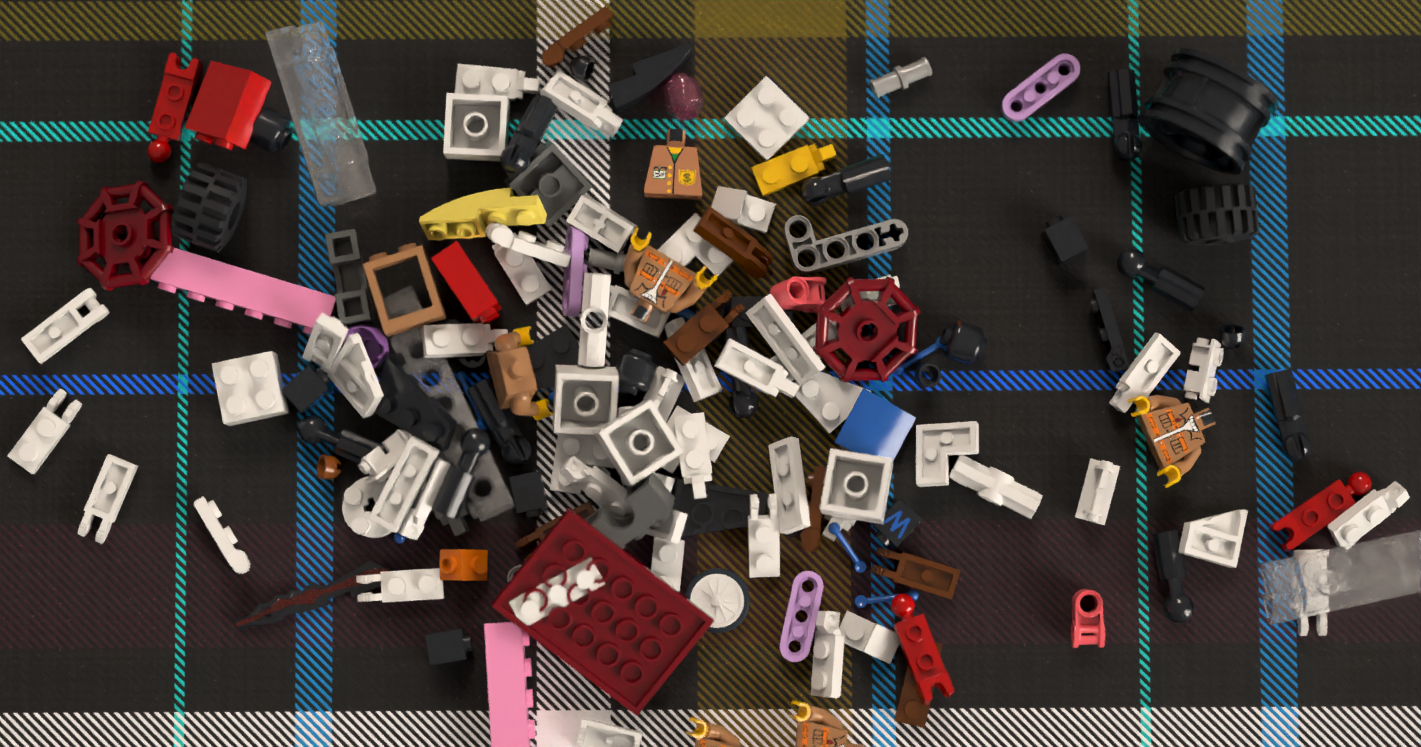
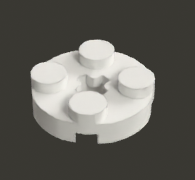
M369 477L361 478L351 487L347 488L344 493L342 504L344 519L347 525L357 534L369 538L387 536L392 531L369 519L371 512L366 511V506L369 505L371 499L377 502L388 480H384L381 483L377 480L366 483L365 480Z

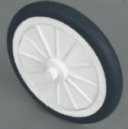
M712 568L699 573L690 582L685 595L690 601L713 617L714 622L706 630L711 633H724L736 628L745 619L750 605L749 591L744 581L734 572L722 568Z

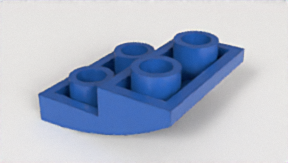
M863 388L834 443L850 452L892 458V461H894L916 418Z

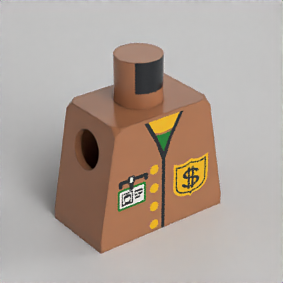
M668 129L667 146L654 145L644 187L645 197L702 200L697 148L685 147V130Z

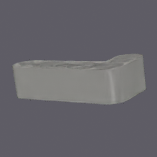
M792 216L787 220L784 227V238L792 265L799 274L810 275L896 250L902 247L908 237L906 224L898 219H890L817 241L810 221L804 216ZM802 224L806 229V234L801 238L793 237L789 232L791 225ZM890 228H893L895 232L900 231L901 234L897 241H894L892 237H888L882 240V246L879 247V237L887 235ZM860 236H868L873 242V247L869 250H861L856 244V239ZM832 244L840 245L843 248L844 255L838 259L831 258L827 253L828 246ZM808 252L812 254L815 263L810 267L801 266L798 262V256L801 253Z

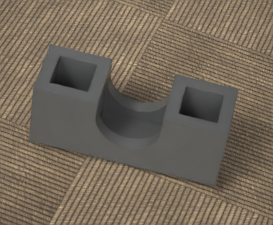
M356 229L325 234L329 262L333 268L337 294H335L339 321L346 328L375 323L368 280L363 266L365 262L360 233Z
M652 472L627 489L625 501L632 508L633 514L627 517H618L603 505L585 520L624 549L625 544L632 539L635 541L641 539L654 523H663L672 515L675 497Z

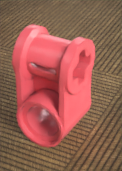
M795 276L775 284L771 288L770 293L783 310L817 313L815 312L817 305L821 306L826 301L824 285L827 284V279L825 277L809 278Z
M1081 589L1073 595L1071 602L1072 648H1078L1079 645H1098L1099 648H1103L1105 645L1103 600L1097 592ZM1085 595H1091L1094 598V607L1090 611L1084 612L1080 608V600ZM1082 633H1094L1093 635H1082Z

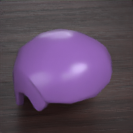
M370 324L351 326L348 329L344 343L349 335L358 333L373 369L379 368L386 360L389 352L386 336L381 329Z

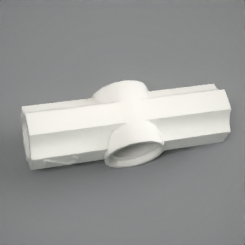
M584 273L578 365L605 366L611 274ZM593 311L599 312L603 316L601 326L597 328L588 326L585 320L588 313Z
M959 455L949 475V478L976 491V494L981 498L998 506L1003 505L1029 519L1033 517L1043 497L1038 492L1015 482L1014 478L993 467L988 468L964 455Z

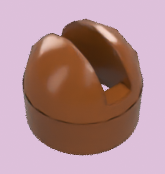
M322 454L317 463L318 478L327 480L337 478L341 473V470L337 469L338 466H341L339 459L332 455Z

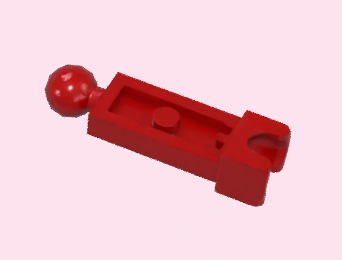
M174 52L169 54L164 70V79L148 133L157 136V140L150 143L147 151L148 157L155 163H163L170 158L171 147L168 144L169 139L180 141L195 86L198 84L202 70V62L196 58L190 61L188 68L180 70L181 59Z
M1355 472L1349 477L1348 485L1346 486L1343 485L1340 479L1336 480L1286 515L1271 523L1268 528L1270 531H1279L1282 528L1288 530L1289 538L1282 544V549L1286 552L1290 551L1356 503L1352 498L1353 495L1363 496L1367 494L1372 487L1371 478L1364 472Z
M898 594L891 601V610L896 616L901 617L902 621L895 623L894 629L914 678L922 704L927 705L932 700L931 687H938L944 697L952 696L954 694L953 685L944 668L924 614L914 617L912 613L915 609V603L912 597L907 594Z

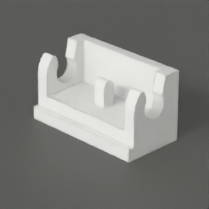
M581 195L566 222L617 253L626 246L627 239L637 228V225L588 195Z
M583 718L576 746L640 747L643 732Z

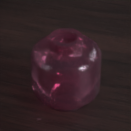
M684 73L673 75L670 81L663 86L664 104L670 116L680 121H686L699 115V112L704 107V98L698 79Z

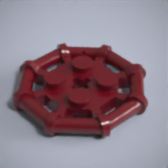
M141 180L137 181L136 184L112 188L105 186L100 190L101 194L83 217L77 220L76 224L79 225V256L76 259L77 263L92 274L105 290L111 291L116 287L136 284L145 286L150 282L149 278L168 254L173 253L171 215L174 213L173 207L170 204H166L149 188L147 182ZM129 197L128 203L117 204V199ZM145 200L153 210L148 213L144 212L140 208L142 201ZM106 207L107 209L104 213L107 215L103 220L98 219L97 222H94ZM159 221V241L155 240L153 236V223ZM124 228H126L128 236L123 241L119 239V234H123ZM91 230L94 231V247H92V248H91ZM151 247L156 249L144 266H142L140 261L150 255ZM100 256H103L107 262L104 269L96 262V259ZM130 265L132 273L117 275L119 267Z
M846 278L845 283L821 306L817 305L815 312H817L813 351L839 376V381L844 383L848 381L879 380L882 383L886 382L888 377L912 354L916 355L917 324L918 315L921 311L919 306L914 305L897 287L893 278ZM859 291H879L877 299H861ZM850 295L853 302L840 315L833 310ZM890 297L902 309L900 312L894 314L885 305ZM829 319L837 322L835 324L836 338L828 340ZM905 322L904 341L899 340L897 335V327L899 328V323ZM872 323L874 325L871 329L873 335L861 337V328L865 324L870 325ZM841 347L850 357L844 364L832 351ZM897 347L899 350L884 364L882 359L892 349ZM870 360L874 362L875 368L856 367L858 362Z

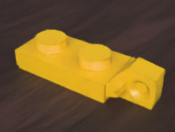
M815 144L806 145L753 166L751 170L762 196H766L818 175L820 171L825 170L823 163L836 158L837 154L832 144L817 149Z

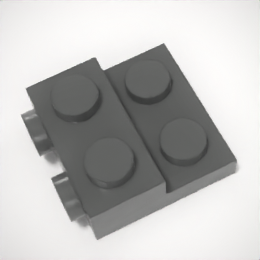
M549 140L545 143L540 141L530 159L528 168L523 173L515 175L506 172L508 178L504 181L517 196H539L547 213L545 225L548 228L564 215L579 200L581 195L586 194L593 187Z

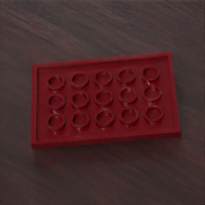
M570 508L565 511L491 603L494 609L636 716H638L714 622L713 617ZM590 557L592 558L586 570L590 571V567L595 564L602 579L594 578V583L605 582L603 586L592 592L590 588H587L588 594L572 601L570 593L573 588L578 587L577 583L572 584L567 590V599L570 604L564 607H554L550 610L548 616L529 626L516 616L509 601L524 594V603L529 594L539 592L545 598V602L539 611L542 612L548 605V597L542 589L535 587L542 583L549 588L553 587L554 585L547 581L561 573H564V579L559 585L564 586L568 577L566 570Z

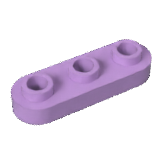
M1060 54L1053 58L1004 97L1001 104L1003 115L1012 122L1025 120L1077 79L1080 73L1078 60L1070 54ZM1061 66L1067 67L1069 74L1066 76L1061 75L1058 68ZM1035 85H1043L1045 92L1043 94L1037 93ZM1014 102L1019 103L1022 108L1021 111H1013L1011 104Z
M569 225L565 238V251L571 256L568 267H564L562 312L564 316L577 317L579 312L582 311V281H584V273H587V264L583 263L584 251L588 249L589 235L573 225Z
M813 571L799 573L792 584L779 644L782 656L791 662H799L805 659L811 648L824 588L821 577ZM809 580L813 583L814 588L811 592H805L802 589L804 581ZM799 610H803L807 614V619L804 622H798L795 618ZM797 640L800 643L801 647L798 652L790 651L789 643L791 641Z

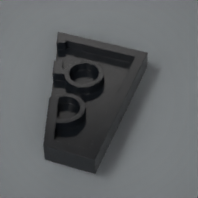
M567 324L527 347L537 390L555 385V365H578L579 344Z
M395 355L388 356L379 381L384 396L374 413L440 451L448 450L457 421L433 396L429 397L418 386L419 381L413 374L408 375L401 368V362Z
M677 479L673 510L688 514L681 537L748 527L750 494H757L759 499L758 515H765L768 493L705 483L706 498L694 499L692 484H684V479Z

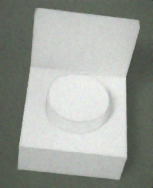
M718 186L711 207L734 224L766 234L776 204L747 195L745 190Z
M846 611L839 626L840 635L845 636V644L888 664L891 663L900 643L895 632L849 611Z

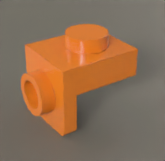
M440 550V580L487 581L488 550Z

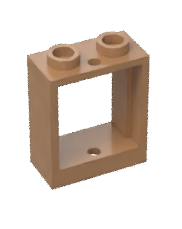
M416 243L407 244L398 248L399 253L387 256L386 252L378 253L369 257L370 262L363 264L380 321L387 337L447 319L426 251L422 245L416 246ZM418 258L433 306L389 319L375 271Z

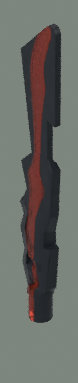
M369 561L325 587L312 582L303 591L290 590L288 595H276L270 603L259 604L253 612L235 619L238 630H242L250 626H261L285 620L284 616L290 613H304L327 606L330 598L349 591L351 597L380 587L381 581L361 584L356 581L357 575L381 574L383 571L391 570Z

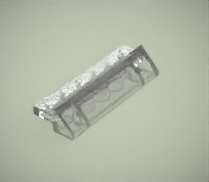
M323 21L300 27L292 25L265 32L319 206L345 205L346 202L376 194L377 190L368 165L369 158L334 48L330 45Z
M1421 530L1261 563L1260 567L1266 594H1262L1268 624L1281 623L1421 592Z

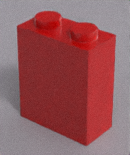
M211 61L185 128L196 133L194 139L212 145V142L215 141V145L232 151L233 146L246 150L253 132V124L260 114L272 81L250 70Z
M457 241L431 258L475 323L489 324L500 316L498 311L502 307Z

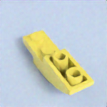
M501 188L474 193L447 202L422 215L419 218V223L428 240L471 239L486 237V228L493 222L506 226L545 224L547 213L538 195L515 197L511 188Z

